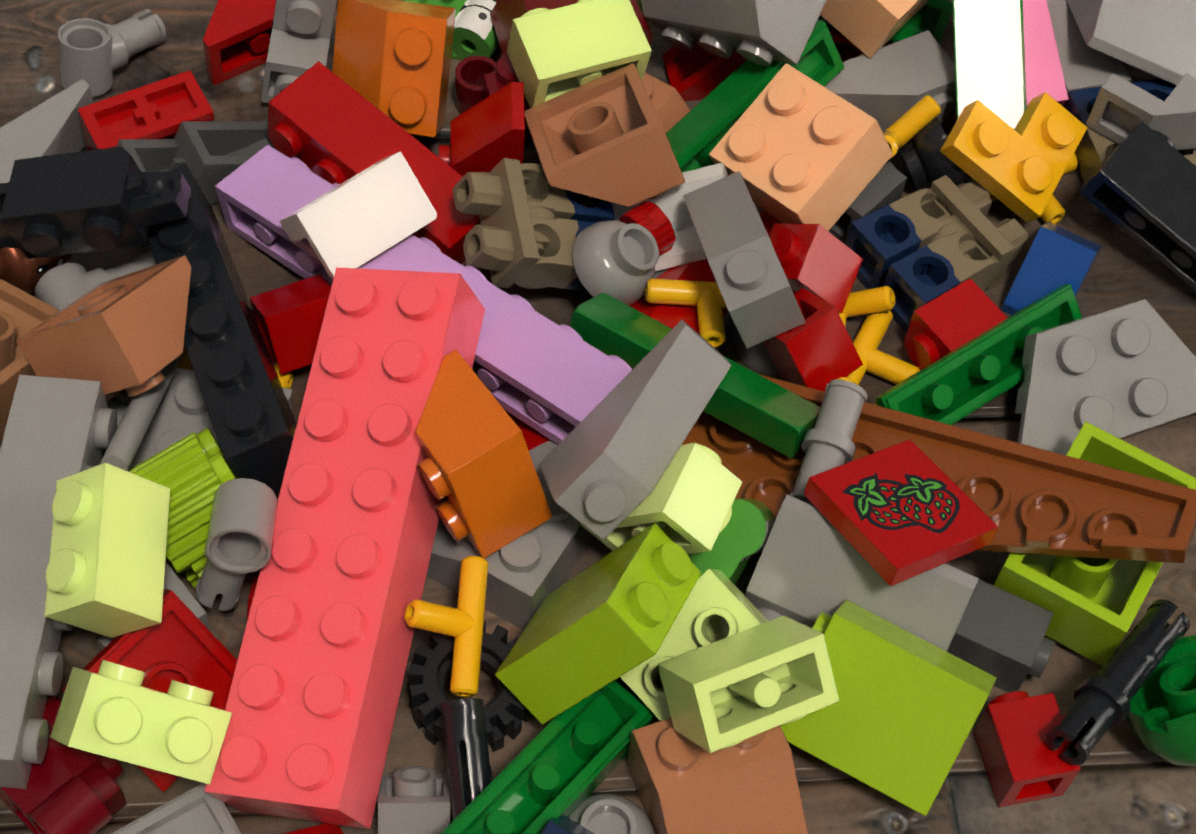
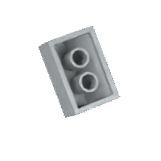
M641 0L644 17L661 28L663 32L660 37L676 48L692 51L694 45H697L713 55L729 59L732 52L739 53L742 57L756 64L770 66L772 60L792 64L798 63L826 0Z
M1066 0L1087 46L1175 85L1180 82L1186 73L1196 78V0Z
M787 494L754 570L745 596L768 621L784 615L810 628L814 626L822 611L833 616L847 599L947 651L979 578L950 565L942 564L890 586L815 506Z

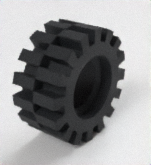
M484 621L480 669L489 672L498 684L496 696L490 703L484 706L487 742L490 744L492 752L504 748V737L506 735L514 741L521 733L522 721L528 722L531 712L495 676V673L518 638L509 644L507 642L508 630L499 625L496 626L492 635L485 633L486 621ZM432 632L429 634V647L421 643L415 651V664L410 663L409 694L410 708H413V720L418 729L425 726L426 739L435 746L440 738L444 740L440 704L451 701L446 695L444 687L452 672L455 637H445L443 634Z

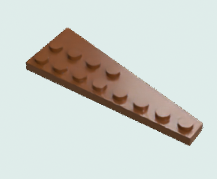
M761 375L821 407L825 396L824 391ZM865 402L863 404L852 438V442L856 447L853 460L910 439L999 527L992 543L978 549L980 551L1168 563L1185 562L1196 530V490L870 403ZM703 411L682 445L696 442L716 452L722 460L721 464L742 481L735 499L754 498L762 501L771 510L776 520L786 495H790L793 492L805 456L802 447L799 448L791 459Z

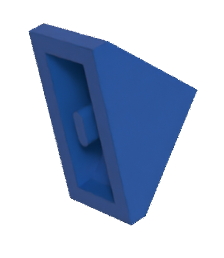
M1045 223L1040 227L1003 303L1001 311L1013 315L1063 284H1071L1076 298L1102 246L1053 223Z

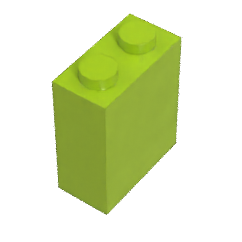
M656 523L652 524L548 594L495 673V676L543 725L656 655L702 572L691 562L688 554L680 545L674 543Z
M846 599L833 616L822 611L812 629L824 634L839 702L809 713L799 720L784 723L780 726L787 742L918 813L927 816L997 677Z

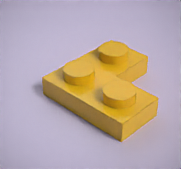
M1046 92L1031 99L1015 130L982 102L976 100L964 107L940 152L1027 223L1041 217L1088 127Z

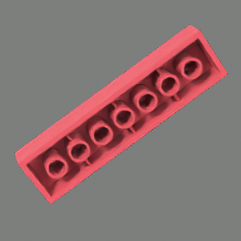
M336 267L277 501L271 558L260 569L225 711L232 713L210 785L206 784L204 791L239 811L371 829L415 628L409 627L406 624L404 618L405 609L412 600H421L440 517L436 506L443 503V498L438 500L434 496L419 471L417 464L425 460L426 455L415 431L444 356L457 350L472 369L485 308L460 273Z

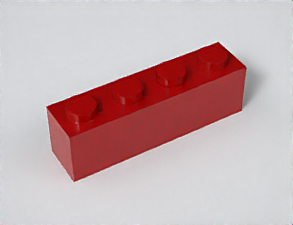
M319 61L268 102V137L275 149L289 158L296 157L308 166L311 172L331 184H341L381 159L401 151L437 212V218L414 232L413 235L418 238L425 237L431 240L443 254L459 264L466 261L463 248L465 235L475 225L481 224L479 215L461 213L459 210H456L453 188L463 177Z

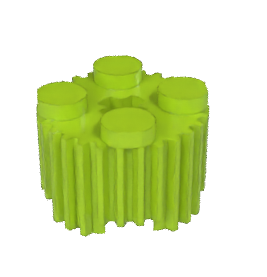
M208 427L197 434L192 432L128 471L170 488L166 556L177 572L181 573L185 570L187 580L194 588L201 578L207 562L204 547L208 538L214 493L223 483L237 479L225 460L219 442Z

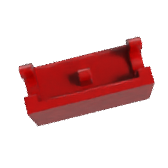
M191 70L77 108L87 151L116 147L119 139H169L175 137L183 121L215 120L214 112Z

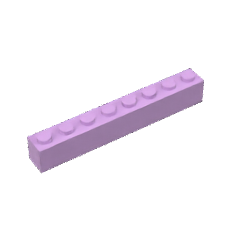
M266 145L215 185L227 228L304 279L321 274L332 287L333 279L328 275L307 238L292 243L279 221L340 184L327 182L311 172L308 166L296 157L289 158L273 147ZM411 234L358 267V269L460 273L485 308L472 370L504 410L558 445L632 371V368L620 357L604 354L585 342L573 328L564 324L558 325L535 311L532 305L523 297L515 294L509 295L488 282L485 276L476 268L469 265L464 267L443 254L431 240L425 237L418 238Z

